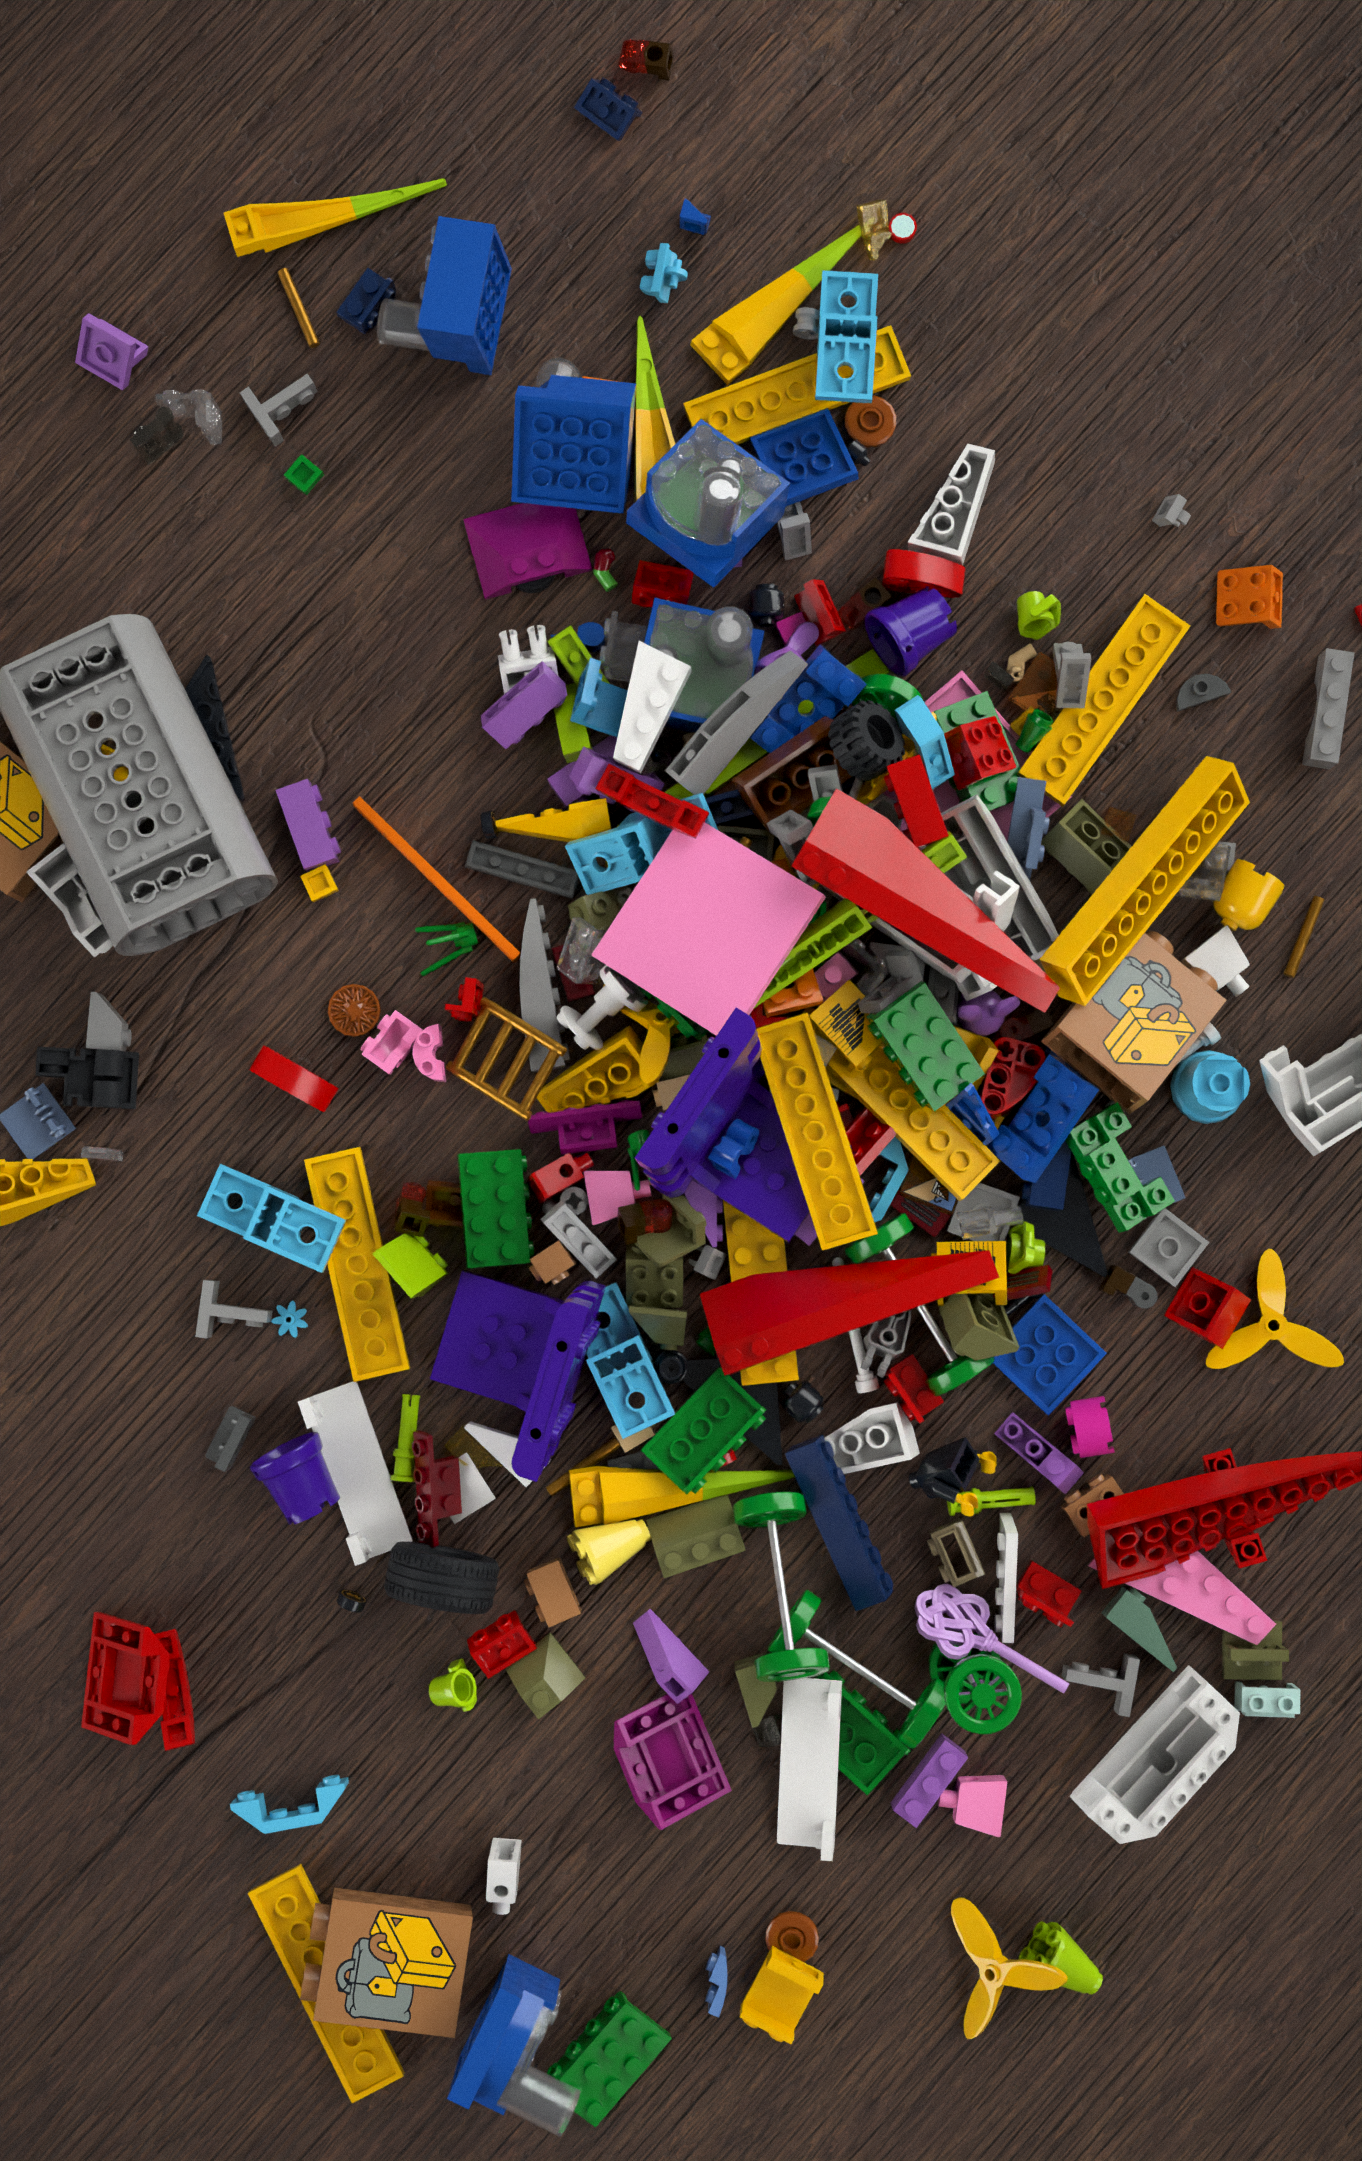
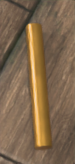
M282 268L277 272L309 347L315 348L320 345L288 268Z
M1313 897L1284 971L1285 976L1294 978L1324 903V899L1321 897Z
M613 1437L570 1470L595 1466L621 1446L618 1439ZM569 1471L546 1487L552 1497L570 1484Z

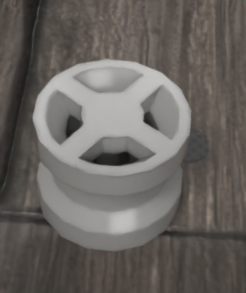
M808 307L798 308L795 315L797 324L793 327V334L802 339H818L820 311Z
M578 1187L567 1188L560 1197V1201L562 1200L575 1215L582 1214L589 1205L587 1193Z

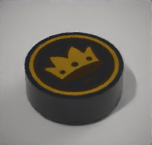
M492 810L482 812L480 819L485 838L488 840L498 838L494 812Z
M343 1589L338 1595L337 1603L348 1611L360 1613L364 1610L367 1600L356 1592Z

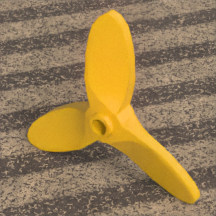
M648 1000V1004L639 1012L633 1011L627 1006H624L620 1011L648 1029L640 1055L639 1073L643 1086L650 1088L659 1081L665 1070L670 1054L671 1037L675 1033L681 1032L676 1027L679 1022L673 1016L668 1019L656 1005Z
M1267 1249L1260 1257L1256 1279L1261 1318L1258 1323L1233 1332L1223 1349L1217 1346L1213 1347L1207 1355L1206 1366L1211 1369H1221L1239 1363L1255 1354L1269 1340H1277L1293 1354L1314 1364L1329 1368L1343 1365L1344 1358L1342 1353L1329 1340L1307 1327L1287 1322L1283 1315L1286 1286L1282 1263L1274 1250ZM1270 1321L1276 1322V1331L1269 1329L1268 1323Z
M959 1897L953 1900L951 1914L956 1931L966 1952L979 1967L980 1977L970 1996L964 2017L965 2036L967 2039H973L979 2036L990 2022L1004 1985L1028 1990H1053L1063 1986L1068 1978L1062 1970L1050 1964L1034 1960H1008L1002 1955L994 1932L976 1906L965 1898Z

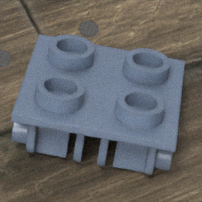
M44 1083L36 1089L34 1087L28 1089L22 1099L0 1114V1121L27 1159L34 1160L76 1129Z
M1165 1146L1128 1159L1142 1185L1151 1179L1161 1177L1175 1202L1186 1198Z

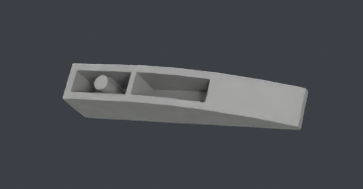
M790 650L744 683L714 711L665 771L692 794H704L723 769L727 767L735 754L747 742L756 728L764 721L777 702L782 699L783 695L808 664Z
M535 898L530 899L520 956L522 1020L567 1048L563 1057L559 1056L553 1069L566 1067L565 1061L570 1060L568 1044H562L560 1033L565 1032V1027L557 1020L556 1005L561 1003L558 988H552L551 977H556L553 960L548 961L546 950L551 949L548 932L543 933L541 922L546 921L544 906L538 905ZM536 1042L529 1055L532 1073L538 1072L549 1052V1049Z

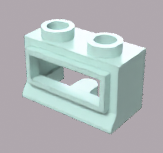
M1235 1681L1234 1708L1237 1711H1241L1245 1716L1295 1718V1714H1300V1689L1293 1683H1286V1688H1268L1265 1685L1246 1687L1241 1681Z

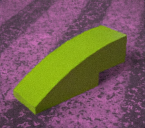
M575 683L566 685L567 696L565 701L558 708H554L561 747L567 763L577 761L583 746L593 750L589 727L570 721L577 692Z

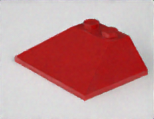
M94 1612L82 1728L129 1745H136L163 1714L166 1700L167 1675L170 1668V1654L148 1626L105 1613Z

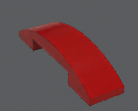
M608 764L595 788L627 808L695 839L709 815L708 811L662 792L611 764Z
M176 1629L155 1634L170 1654L166 1700L162 1714L163 1721H160L165 1751L195 1744L190 1686Z

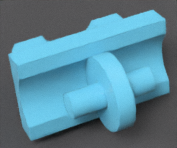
M660 243L659 250L647 251L645 258L646 266L649 269H655L654 276H643L640 283L641 291L646 295L655 296L660 303H668L671 288L677 289L678 282L686 281L688 272L681 268L682 260L677 259V254L669 250L670 245L668 243Z

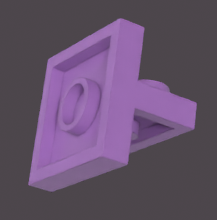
M88 313L82 319L75 363L119 389L124 390L129 385L132 367L147 355L148 346L106 321Z

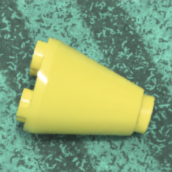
M642 1519L577 1529L567 1536L571 1550L573 1552L576 1551L580 1559L576 1562L577 1568L581 1576L587 1578L590 1585L601 1583L644 1548L646 1542L651 1540L649 1530Z

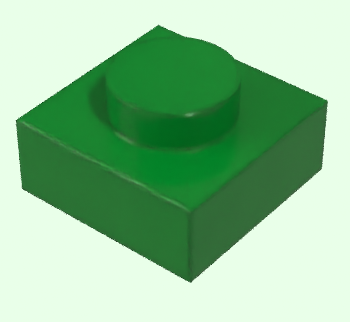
M302 454L284 474L285 479L306 496L324 476L323 471Z

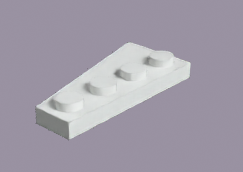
M1000 1513L999 1533L997 1536L999 1560H997L996 1564L999 1588H996L995 1601L996 1605H999V1615H995L994 1628L995 1632L1000 1633L1002 1643H1014L1018 1532L1011 1513Z

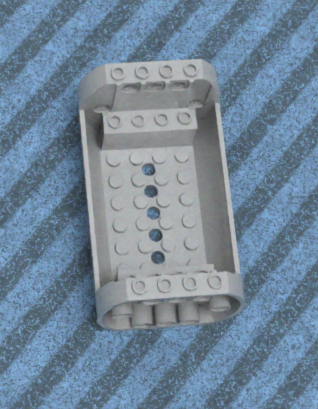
M136 614L108 616L0 669V712L117 953L123 956H136L159 951L261 902L276 888L278 880L159 635L148 618ZM94 714H100L103 716V724L96 729L90 728L88 725L89 718ZM107 740H113L116 743V749L110 755H104L101 752V746ZM121 766L127 767L129 770L127 779L116 781L113 776L114 771ZM131 793H139L142 797L140 805L135 808L128 807L126 803L127 797ZM145 819L154 821V829L149 834H142L139 830L140 823Z

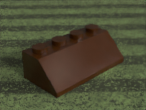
M826 716L822 717L732 779L746 805L769 833L770 831L766 823L789 810L799 814L814 802L808 769L837 764L841 784L852 777L846 769L840 766V762L833 755L834 751L830 747L829 742L831 739L828 737V733L831 729L829 726L834 720Z

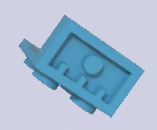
M590 658L579 678L570 721L618 737L628 690L603 682V674L599 673L601 661Z

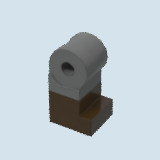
M1111 1265L1107 1277L1103 1279L1098 1290L1110 1296H1113L1115 1291L1128 1297L1130 1303L1139 1308L1152 1307L1158 1298L1157 1292L1152 1285L1117 1265Z

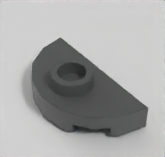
M1210 674L1195 675L1188 679L1180 688L1175 701L1176 709L1179 712L1229 695L1232 692L1227 683L1218 676Z

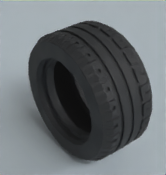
M402 1541L397 1542L392 1547L391 1558H389L388 1562L389 1568H387L384 1584L385 1591L389 1597L421 1607L463 1614H485L492 1608L500 1569L495 1559L478 1553L441 1545L432 1548L430 1545L420 1542Z

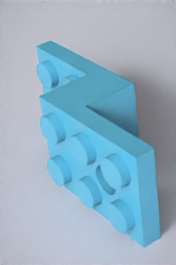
M822 271L815 400L872 403L877 332L878 274ZM847 295L855 298L856 304L853 307L847 308L842 305L841 298ZM841 366H849L853 370V375L849 378H842L837 370Z
M703 793L679 799L708 811L709 815L705 823L718 830ZM635 812L629 814L617 828L570 841L565 845V848L586 894L589 895L639 882L672 832V829ZM596 857H603L607 861L608 867L600 866L596 861Z
M223 1164L219 1165L197 1214L198 1217L244 1236L243 1239L321 1273L324 1272L346 1222V1219L304 1202L297 1196ZM233 1193L240 1194L243 1199L242 1206L238 1209H232L228 1204V1198ZM309 1226L315 1231L316 1237L311 1243H305L301 1240L300 1233L304 1227Z
M617 1282L605 1288L599 1312H606L610 1316V1324L607 1328H599L596 1338L588 1347L586 1353L588 1359L586 1361L621 1437L624 1439L675 1415V1411L651 1362L653 1359L634 1318L629 1313V1308ZM640 1392L644 1395L645 1404L643 1407L633 1408L629 1404L631 1393Z

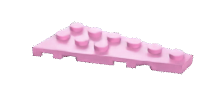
M1198 1551L1190 1554V1560L1181 1564L1176 1560L1166 1565V1571L1157 1575L1125 1583L1255 1645H1258L1276 1625L1272 1619ZM1094 1558L1087 1566L1097 1570Z

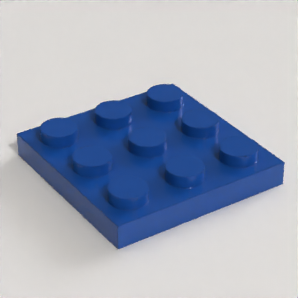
M828 408L750 437V443L757 459L790 483L786 506L859 479L858 471Z
M1044 1294L1012 1326L1020 1348L1013 1353L995 1356L993 1364L1049 1416L1107 1353Z

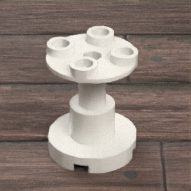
M607 965L600 970V977L605 986L594 995L596 1002L583 1015L569 1006H563L557 1015V1020L565 1028H569L576 1035L574 1040L585 1050L589 1046L595 1050H600L603 1047V1041L594 1027L607 1015L615 1016L624 1006L639 1012L648 1004V1000L644 999L645 995L638 989V985Z

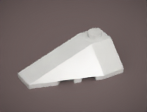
M898 1402L871 1408L824 1438L825 1441L831 1444L834 1452L833 1459L837 1468L840 1467L844 1474L910 1460L920 1454L913 1426Z

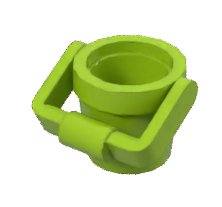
M1032 591L1024 593L1017 599V625L1022 636L1039 640L1059 625L1061 603L1054 595L1051 594L1045 598L1041 592Z
M1023 1221L1010 1229L1006 1245L1008 1272L1016 1274L1023 1269L1043 1266L1045 1241L1035 1239L1034 1225Z
M461 1658L451 1662L448 1667V1674L436 1677L430 1682L429 1696L431 1701L437 1706L462 1707L463 1712L471 1710L477 1702V1687L472 1673L467 1670L465 1662Z

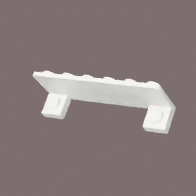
M352 1381L298 1401L307 1429L312 1427L313 1432H318L323 1444L321 1452L340 1495L338 1504L349 1532L346 1541L355 1566L366 1562L369 1558L391 1551L397 1542H412L411 1533L393 1482L390 1480V1474L357 1381Z
M803 1678L784 1681L777 1843L816 1847V1849H821L822 1861H833L842 1681Z

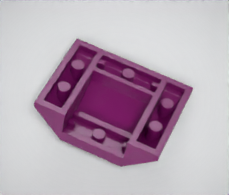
M520 503L463 519L485 600L512 593V586L564 572L567 578L593 571L575 508Z
M666 1693L614 1721V1751L634 1800L659 1830H663L732 1791L692 1693L678 1704Z

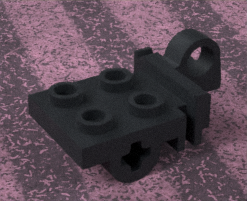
M37 1046L35 1075L65 1078L64 1106H73V1098H77V1106L136 1109L138 1052L81 1049L80 1056H76L75 1048Z

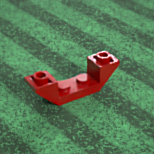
M1231 1448L1202 1456L1205 1474L1237 1467ZM1251 1531L1233 1540L1224 1538L1238 1569L1267 1561L1259 1533Z

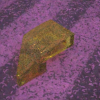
M883 199L857 205L863 242L869 260L873 261L878 259V252L885 240H889L893 234L888 231L886 200Z
M463 1425L444 1445L458 1458L467 1452L476 1468L503 1467L464 1428L466 1425ZM459 1458V1461H460L464 1466H465V1465H468L467 1463H465L463 1460H461V1459Z

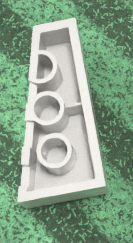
M972 444L966 445L949 473L945 484L938 491L931 507L924 514L915 533L910 537L908 541L909 551L941 557L963 566L995 464V450Z
M641 641L638 642L613 756L616 762L640 774L692 672L691 666Z

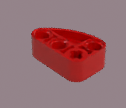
M891 549L886 552L882 585L886 590L905 593H916L929 586L928 591L934 588L943 597L959 598L963 594L965 567L953 561L925 553Z
M1001 1037L995 1041L994 1045L996 1048L1004 1050L1003 1055L1006 1057L1001 1056L1002 1051H998L991 1066L988 1067L978 1090L984 1105L986 1100L995 1104V1111H991L986 1107L992 1120L997 1119L1014 1108L1035 1085L1037 1080L1033 1077L1045 1061V1053L1041 1047L1009 1037ZM1024 1056L1032 1057L1035 1066L1027 1064ZM991 1074L998 1075L1002 1080V1084L994 1083L991 1079Z
M263 1045L249 1069L256 1075L324 1113L339 1089Z

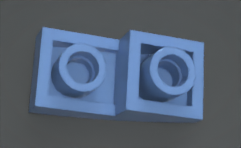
M719 1946L717 1954L711 1953L706 1965V1970L709 1971V1981L716 1984V1986L710 1985L705 2002H708V2013L718 2018L724 2004L727 1989V1957L725 1948Z

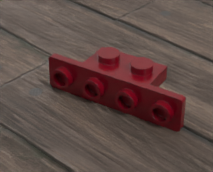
M418 1430L413 1432L414 1441L412 1442V1451L415 1455L413 1477L416 1482L417 1493L415 1507L418 1511L416 1532L421 1543L428 1544L434 1548L439 1546L437 1519L462 1513L459 1458L448 1456L434 1460L432 1435Z

